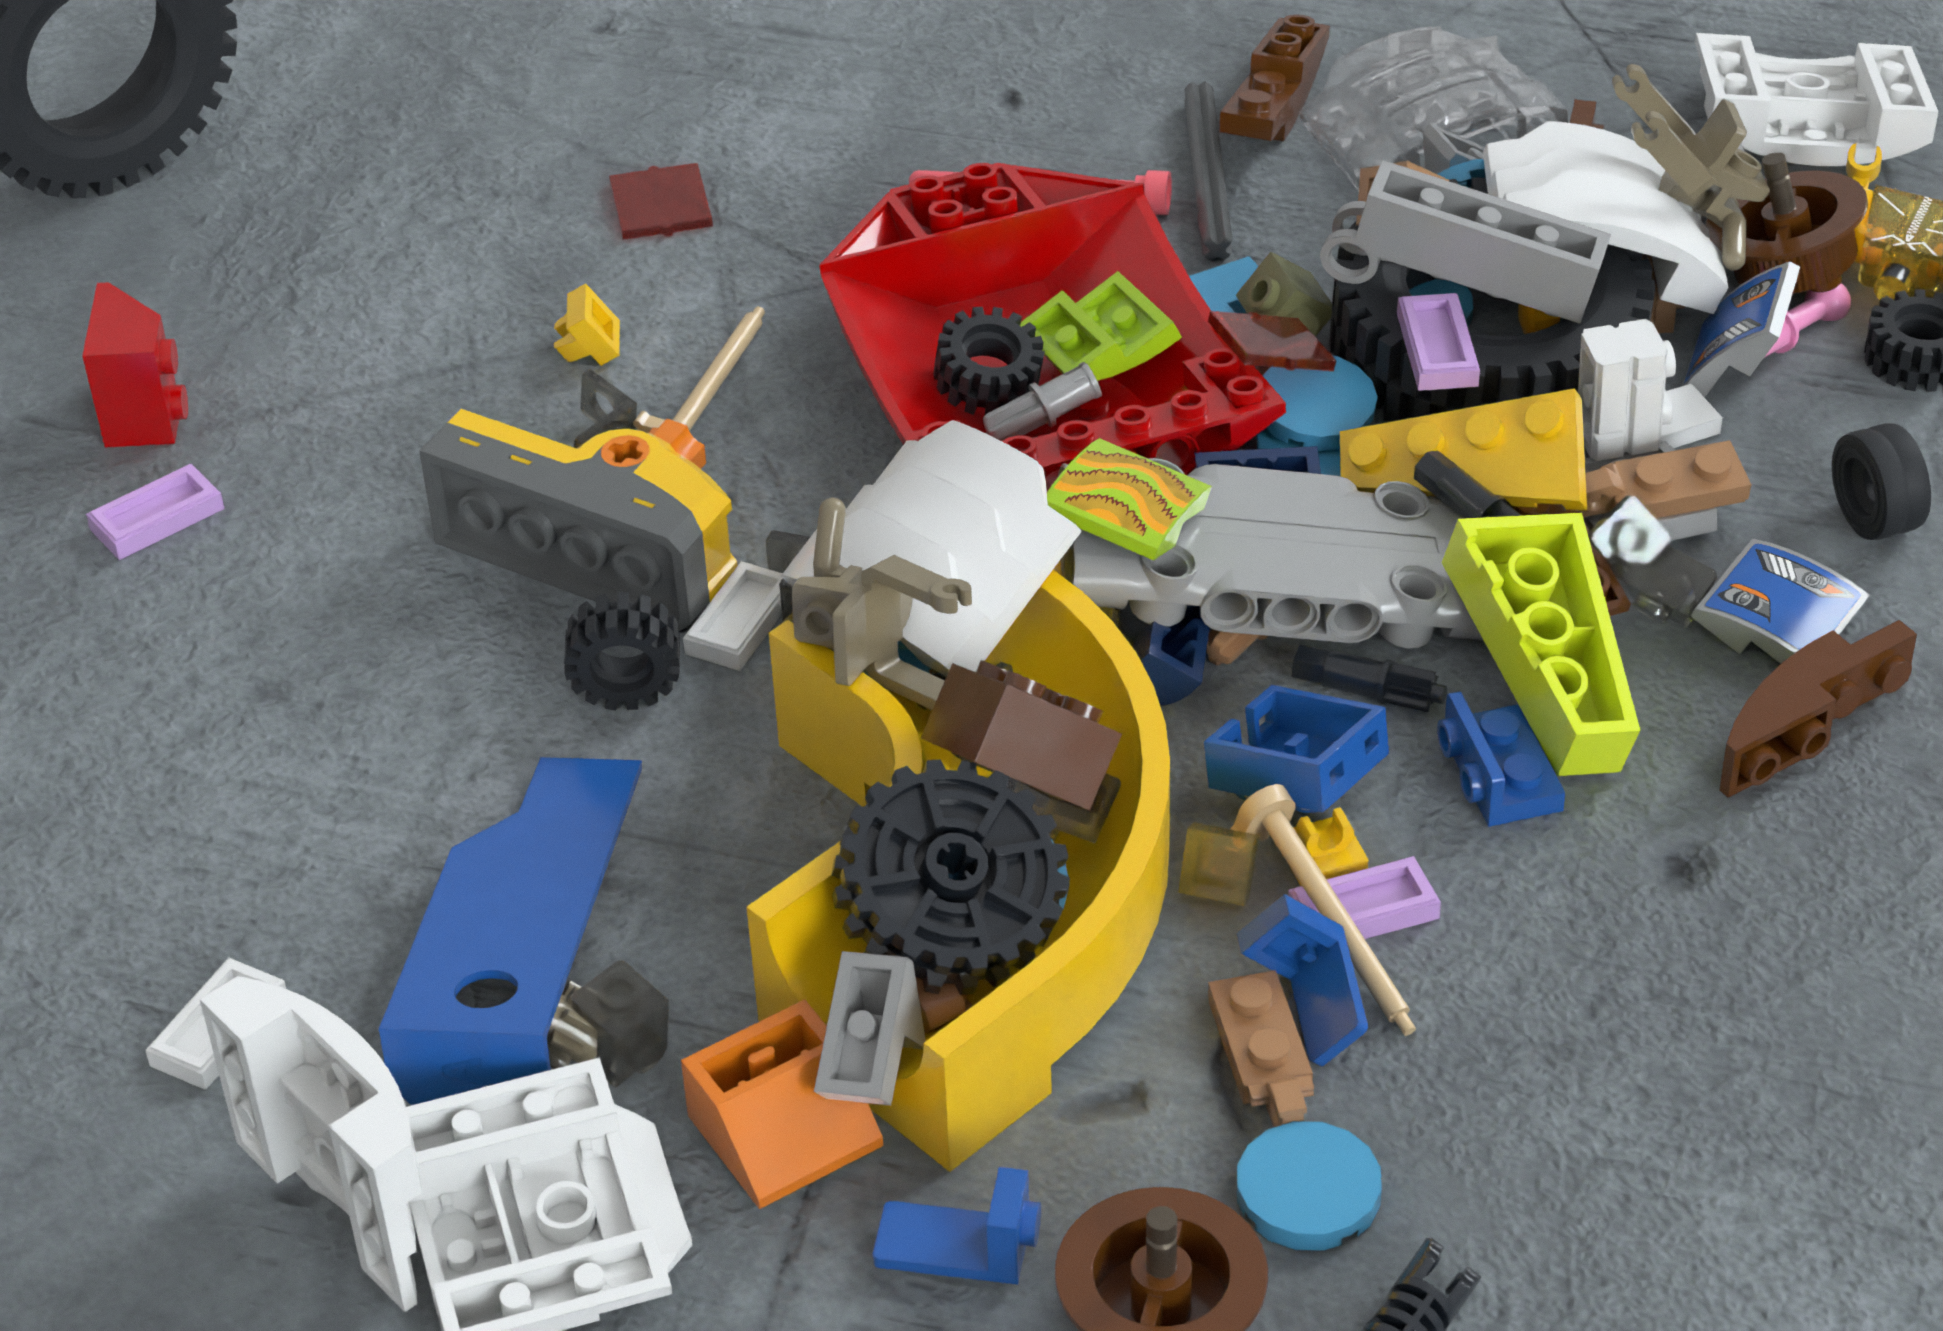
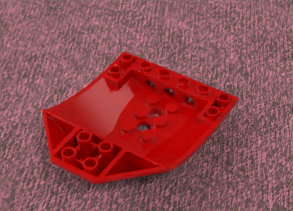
M975 163L967 166L961 172L941 177H918L908 185L892 188L819 264L820 275L841 330L882 411L903 445L909 440H921L952 420L987 434L983 423L985 408L977 407L975 414L972 415L964 412L966 405L964 401H961L954 407L948 402L949 392L941 395L938 391V380H934L933 375L939 334L942 333L943 325L947 320L954 323L955 314L963 310L971 318L973 307L983 306L984 315H992L993 307L1003 308V318L1009 319L1012 312H1015L1022 316V322L1061 291H1064L1077 303L1118 271L1169 317L1182 336L1180 340L1128 371L1099 380L1098 384L1102 396L1097 399L1094 398L1056 418L1057 424L1055 426L1049 427L1047 424H1044L1025 435L1011 436L1002 441L1038 461L1044 469L1047 491L1058 478L1061 465L1070 464L1082 450L1098 438L1145 458L1167 460L1177 465L1185 475H1188L1195 469V453L1235 451L1286 413V402L1236 346L1193 284L1144 193V184L1003 163ZM990 356L970 358L975 363L986 367L1007 366L1002 360ZM1045 357L1043 358L1038 386L1062 375Z

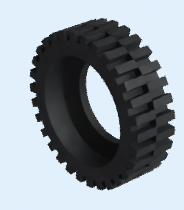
M0 0V171L10 179L13 177L21 186L32 191L37 186L45 195L59 197L61 189H63L71 198H86L87 186H90L99 196L113 193V178H117L128 188L140 182L137 169L141 166L146 167L153 175L166 167L159 155L169 149L178 157L189 147L180 138L181 135L188 128L199 135L208 124L198 115L203 106L216 110L223 98L213 89V85L215 82L229 83L232 69L221 60V57L236 56L237 41L225 32L237 28L236 14L226 7L233 0H156V16L152 36L145 54L131 76L119 89L96 106L82 113L57 120H44L34 108L27 87V66L31 49L39 32L49 18L69 0Z
M1472 178L1471 189L1488 194L1486 178ZM1456 179L1449 180V182L1458 184ZM1356 221L1349 229L1358 230L1359 226L1356 225ZM1608 244L1581 323L1563 319L1548 328L1528 334L1512 336H1493L1469 332L1480 368L1478 387L1418 391L1397 316L1398 297L1412 296L1409 291L1410 289L1437 278L1397 263L1380 260L1375 275L1366 282L1350 284L1334 278L1329 338L1330 353L1334 352V356L1357 365L1372 380L1377 394L1375 409L1385 405L1383 420L1386 422L1574 388L1578 393L1581 334L1584 332V329L1612 325L1614 328H1617L1619 323L1642 319L1650 321L1655 294V280H1651L1653 269L1649 259L1642 260L1643 253ZM1339 246L1336 262L1345 268L1358 270L1369 265L1368 256L1350 253Z

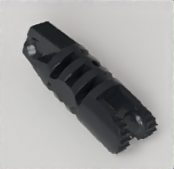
M1432 1237L1426 1238L1390 1289L1375 1315L1366 1323L1362 1331H1446L1482 1276L1467 1266L1463 1272H1458L1445 1289L1444 1295L1437 1287L1423 1280L1438 1264L1440 1254L1444 1249Z

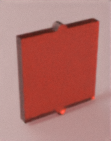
M698 163L664 168L650 166L648 170L609 175L623 240L660 234L669 237L673 235V232L713 227L712 216Z
M1210 311L1208 323L1244 365L1281 367L1290 371L1295 369L1334 371L1337 360L1298 318L1259 315L1255 312L1243 314Z

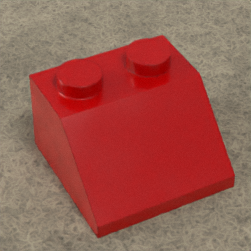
M97 283L82 357L104 447L175 444L179 420H186L188 417L186 387L184 384L176 385L174 377L178 370L176 342L173 338L166 339L161 315L111 283Z

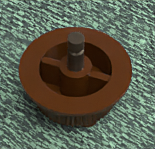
M1783 153L1766 155L1762 159V164L1766 177L1765 181L1770 192L1762 202L1737 199L1739 208L1746 220V260L1740 269L1734 270L1736 280L1739 284H1743L1770 268L1792 262L1800 267L1792 294L1802 291L1807 292L1808 290L1812 292H1827L1835 289L1842 282L1841 275H1843V272L1848 271L1847 268L1854 264V260L1858 256L1854 229L1863 220L1868 209L1866 191L1853 178L1835 172L1798 171L1788 173L1786 157ZM1707 218L1705 226L1708 228L1710 240L1722 253L1723 229Z
M1149 1187L1129 1190L1111 1196L1092 1206L1073 1223L1065 1234L1057 1252L1055 1283L1063 1310L1079 1331H1246L1258 1316L1266 1297L1268 1264L1265 1251L1257 1234L1237 1212L1227 1205L1195 1191L1172 1187Z

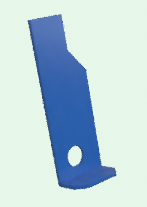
M540 757L519 812L451 847L379 1027L384 1064L398 1085L402 1098L411 1106L551 1070L547 1034L640 777L642 760ZM482 979H502L511 982L517 987V991L511 999L503 1004L489 1008L468 1007L456 999L457 994L462 988Z

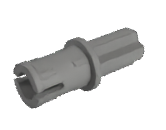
M1082 362L1074 369L1041 386H1038L1035 382L1030 384V392L987 413L983 417L984 428L988 435L1003 441L1011 436L1025 435L1044 424L1053 427L1057 424L1056 418L1094 398L1101 397L1102 392L1092 370L1087 363Z

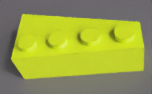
M1582 513L1458 519L1441 563L1557 776L1621 772L1640 733V727Z

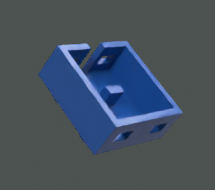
M1275 685L1268 687L1245 707L1249 745L1242 744L1240 720L1230 719L1204 741L1208 788L1233 793L1240 799L1247 800L1252 794L1262 788L1274 784L1283 785L1295 802V810L1303 813L1325 812L1389 754L1385 707ZM1265 715V722L1259 725V719Z

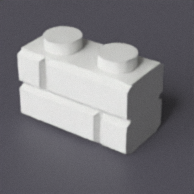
M1647 319L1619 323L1617 328H1614L1612 325L1584 329V332L1581 334L1578 394L1582 398L1584 446L1590 458L1596 461L1623 457L1625 452L1636 455L1658 451L1659 446H1661L1662 425L1671 423L1672 407L1669 395L1665 389L1666 377L1675 375V354L1671 343L1668 340L1662 341L1653 322Z

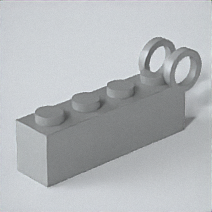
M1382 160L1366 202H1349L1337 211L1332 223V233L1326 238L1322 246L1320 260L1329 275L1345 283L1359 284L1366 282L1375 275L1380 260L1390 261L1427 273L1437 279L1448 280L1485 292L1495 298L1506 299L1543 311L1553 317H1561L1581 323L1611 234ZM1353 215L1362 216L1358 230L1344 228L1343 221L1347 217ZM1339 244L1350 253L1368 256L1369 265L1358 270L1345 268L1334 259L1332 248Z

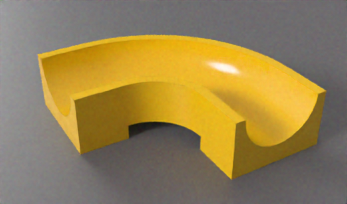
M1052 570L986 658L985 662L1027 677L1047 686L1046 688L1064 696L1067 695L1104 711L1099 724L1121 733L1122 736L1090 811L1008 777V789L1014 793L1028 789L1037 797L1032 809L1038 816L1051 814L1057 824V828L1050 838L1054 843L1066 845L1068 853L1066 868L1068 877H1070V885L1061 916L1052 929L1044 947L1039 946L1034 951L1036 956L1031 963L1021 970L1010 966L1008 980L995 988L986 979L979 980L975 993L967 994V1000L973 1005L956 1019L928 1033L925 1032L926 1041L923 1043V1049L902 1047L891 1106L868 1103L873 1112L949 1172L1052 1093L1051 1065L1093 1028L1124 990L1141 963L1156 929L1167 888L1170 846V755L1166 723L1154 685L1136 651L1114 622L1083 591L1054 570ZM789 620L768 632L779 746L862 807L867 805L865 796L868 789L877 781L887 787H891V778L894 771L904 766H908L915 774L923 773L927 760L941 759L946 770L957 771L962 760L973 762L921 739V735L932 712L931 709L884 688L863 672L851 686L837 684L835 681L834 652L825 646L798 641L794 636V623ZM976 763L977 773L980 776L988 778L995 772ZM840 841L746 907L759 1021L805 999L827 1026L842 951L864 953L867 947V943L862 937L854 939L847 937L842 927L845 920L850 916L848 910L834 907L832 894L835 887L842 883L840 879L831 874L834 859L840 853Z

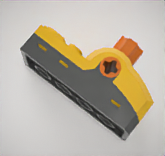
M460 409L419 450L435 544L595 602L596 596L607 594L610 603L617 602L618 592H629V602L637 603L640 594L651 597L650 609L662 603L668 608V617L675 616L678 622V631L692 624L738 566L737 560L730 553L727 515L732 511L731 499L709 475L701 470L706 464L705 445L698 442L691 435L688 425L666 419L659 428L653 427L648 433L632 429L610 430L595 435L578 448H574L500 421Z

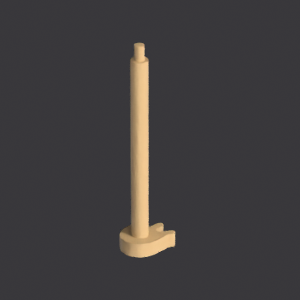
M755 307L752 312L745 314L672 419L673 421L688 425L689 431L691 430L761 328L762 317L765 314L762 307ZM641 411L633 425L637 428L636 430L648 433L653 427L659 428L665 420L651 416L646 411Z
M1279 784L1270 785L1258 790L1240 807L1235 823L1229 830L1239 847L1245 846L1255 835H1257L1260 841L1266 840L1269 835L1271 836L1319 913L1343 926L1352 964L1388 1021L1396 1022L1404 1036L1412 1034L1416 1027L1407 1015L1410 1008L1290 824L1295 810V802L1286 788Z

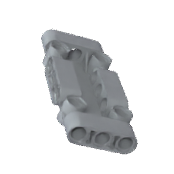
M1147 458L1184 474L1177 465L1167 460ZM1069 464L1061 465L1058 477ZM1218 464L1204 465L1194 469L1187 476L1212 486L1205 508L1183 523L1176 546L1154 561L1080 529L1082 532L1060 560L1062 577L1083 591L1098 607L1124 609L1128 600H1130L1129 605L1132 613L1148 624H1151L1153 621L1164 626L1177 624L1184 618L1187 605L1200 606L1201 618L1207 626L1214 630L1230 633L1353 643L1369 639L1379 631L1381 636L1396 646L1419 648L1429 642L1435 627H1441L1443 636L1446 638L1484 641L1441 563L1457 520L1464 518L1440 499L1427 498L1426 494L1419 488L1400 481L1383 483L1376 489L1375 493L1358 491L1355 484L1349 479L1335 475Z

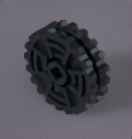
M941 759L927 760L923 773L915 774L908 766L895 770L891 778V787H887L877 781L867 791L865 796L867 805L864 807L856 805L847 823L848 826L839 843L840 853L834 859L831 874L840 879L842 883L835 887L832 897L835 908L848 910L850 916L845 920L842 927L849 939L862 937L867 943L864 951L867 954L908 957L913 961L915 977L923 980L924 991L939 994L944 983L955 984L960 995L974 994L978 987V981L986 979L995 988L1008 980L1010 966L1021 970L1031 963L1036 956L1034 951L1039 946L1044 947L1063 910L1059 906V899L1065 898L1069 890L1070 877L1058 872V869L1065 865L1068 853L1066 845L1052 843L1050 837L1054 834L1057 824L1051 814L1038 816L1034 812L1032 807L1037 797L1028 789L1018 793L1008 789L1009 776L997 770L988 778L980 776L977 773L976 763L963 760L957 771L946 770ZM948 874L953 875L952 879L948 878Z

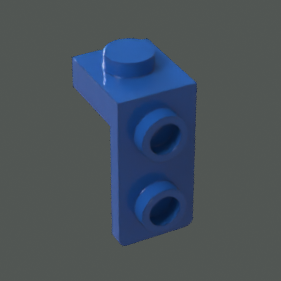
M1284 894L1237 932L1241 954L1272 971L1276 970V973L1290 980L1308 1059L1311 1062L1324 1066L1366 1033L1368 1024L1342 925Z
M998 1168L989 1212L897 1201L886 1202L883 1207L873 1249L874 1266L883 1269L1018 1285L1026 1246L1036 1247L1041 1223V1202L1029 1201L1028 1170Z

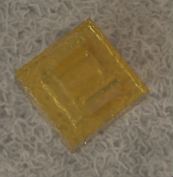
M1193 822L1187 829L1178 893L1244 906L1250 897L1259 835Z

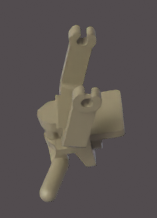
M1635 64L1628 65L1626 67L1627 74L1630 79L1636 80V83L1631 87H1627L1622 77L1616 75L1612 79V85L1617 97L1627 102L1653 131L1651 134L1644 133L1643 127L1639 122H1635L1631 126V132L1636 144L1646 149L1665 170L1658 191L1692 207L1695 213L1707 217L1723 229L1722 263L1729 270L1740 269L1746 260V220L1739 208L1737 199L1762 202L1770 190L1761 173L1762 165L1759 161L1745 151L1738 149L1747 135V130L1735 104L1722 99L1702 129L1695 134L1688 123L1648 80L1644 69Z
M831 497L825 499L819 508L813 560L814 577H800L792 585L795 638L800 642L828 647L834 652L835 681L837 684L851 686L866 668L870 677L884 688L933 710L944 680L902 661L898 656V641L903 638V628L909 619L913 598L930 605L938 612L954 614L958 612V601L962 606L972 604L971 585L961 579H948L896 555H892L863 571L862 567L850 565L848 568L841 566L840 557L846 508L844 503L838 498Z

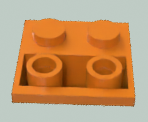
M805 999L681 1060L688 1117L759 1209L883 1146V1136L868 1103L825 1099L814 1092L827 1026Z

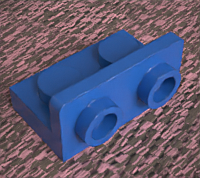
M1461 691L1447 694L1445 719L1439 720L1437 724L1439 744L1446 758H1454L1460 770V783L1463 794L1469 803H1477L1488 827L1563 811L1565 791L1520 706L1516 704L1472 714Z

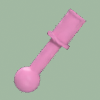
M1841 283L1835 289L1827 292H1812L1808 290L1805 294L1804 302L1787 311L1780 337L1765 357L1774 352L1785 353L1794 348L1799 339V331L1816 321H1835L1845 317L1851 307V296L1848 289Z

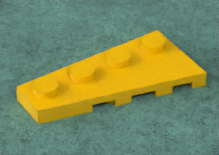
M1575 388L1340 431V477L1349 479L1355 484L1357 490L1361 492L1375 493L1376 489L1383 483L1400 481L1419 488L1426 496H1435L1414 479L1415 465L1427 452L1438 450L1493 494L1504 497L1511 506L1537 508L1538 503L1561 504L1566 510L1587 511L1582 398Z

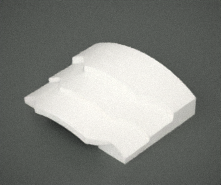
M1696 33L1695 45L1701 63L1700 74L1706 92L1704 108L1707 118L1709 119L1722 99L1734 103L1747 130V135L1741 143L1743 149L1762 156L1771 153H1783L1786 157V162L1794 164L1846 166L1849 148L1854 143H1857L1854 160L1860 165L1875 161L1877 146L1882 151V160L1915 151L1933 142L1938 109L1911 46L1857 43L1855 57L1791 59L1755 53L1750 36Z
M1547 121L1519 139L1503 140L1486 145L1483 151V159L1489 195L1611 234L1608 244L1652 256L1660 300L1714 314L1728 289L1725 268L1722 263V253L1710 240L1708 228L1702 223L1700 214L1695 213L1692 207L1658 191L1665 170L1646 149L1639 147L1635 141L1603 129Z
M952 420L919 441H906L873 485H864L846 509L840 565L848 568L850 565L862 567L863 571L892 555H896L943 577L961 579L971 585L972 604L962 606L958 601V612L954 614L938 612L930 605L913 598L910 616L903 628V638L900 641L923 664L947 677L952 663L976 672L980 660H986L1082 531L1076 524L1048 506L1044 469L1038 461L986 433ZM817 529L781 575L791 587L800 577H814L813 560Z
M236 976L202 997L200 1003L237 1144L277 1184L296 1172L311 1189L342 1208L350 1217L361 1269L404 1312L408 1311L417 1304L416 1284L410 1261V1255L416 1252V1240L409 1201L420 1195L422 1190L420 1170L409 1118L398 1085L376 1051L341 1018L310 999L283 987Z
M600 1058L406 1107L420 1170L422 1190L420 1195L409 1201V1207L442 1331H563L600 1321L599 1314L672 1294L668 1273L692 1247L691 1235L673 1186L655 1124L637 1113L614 1104Z

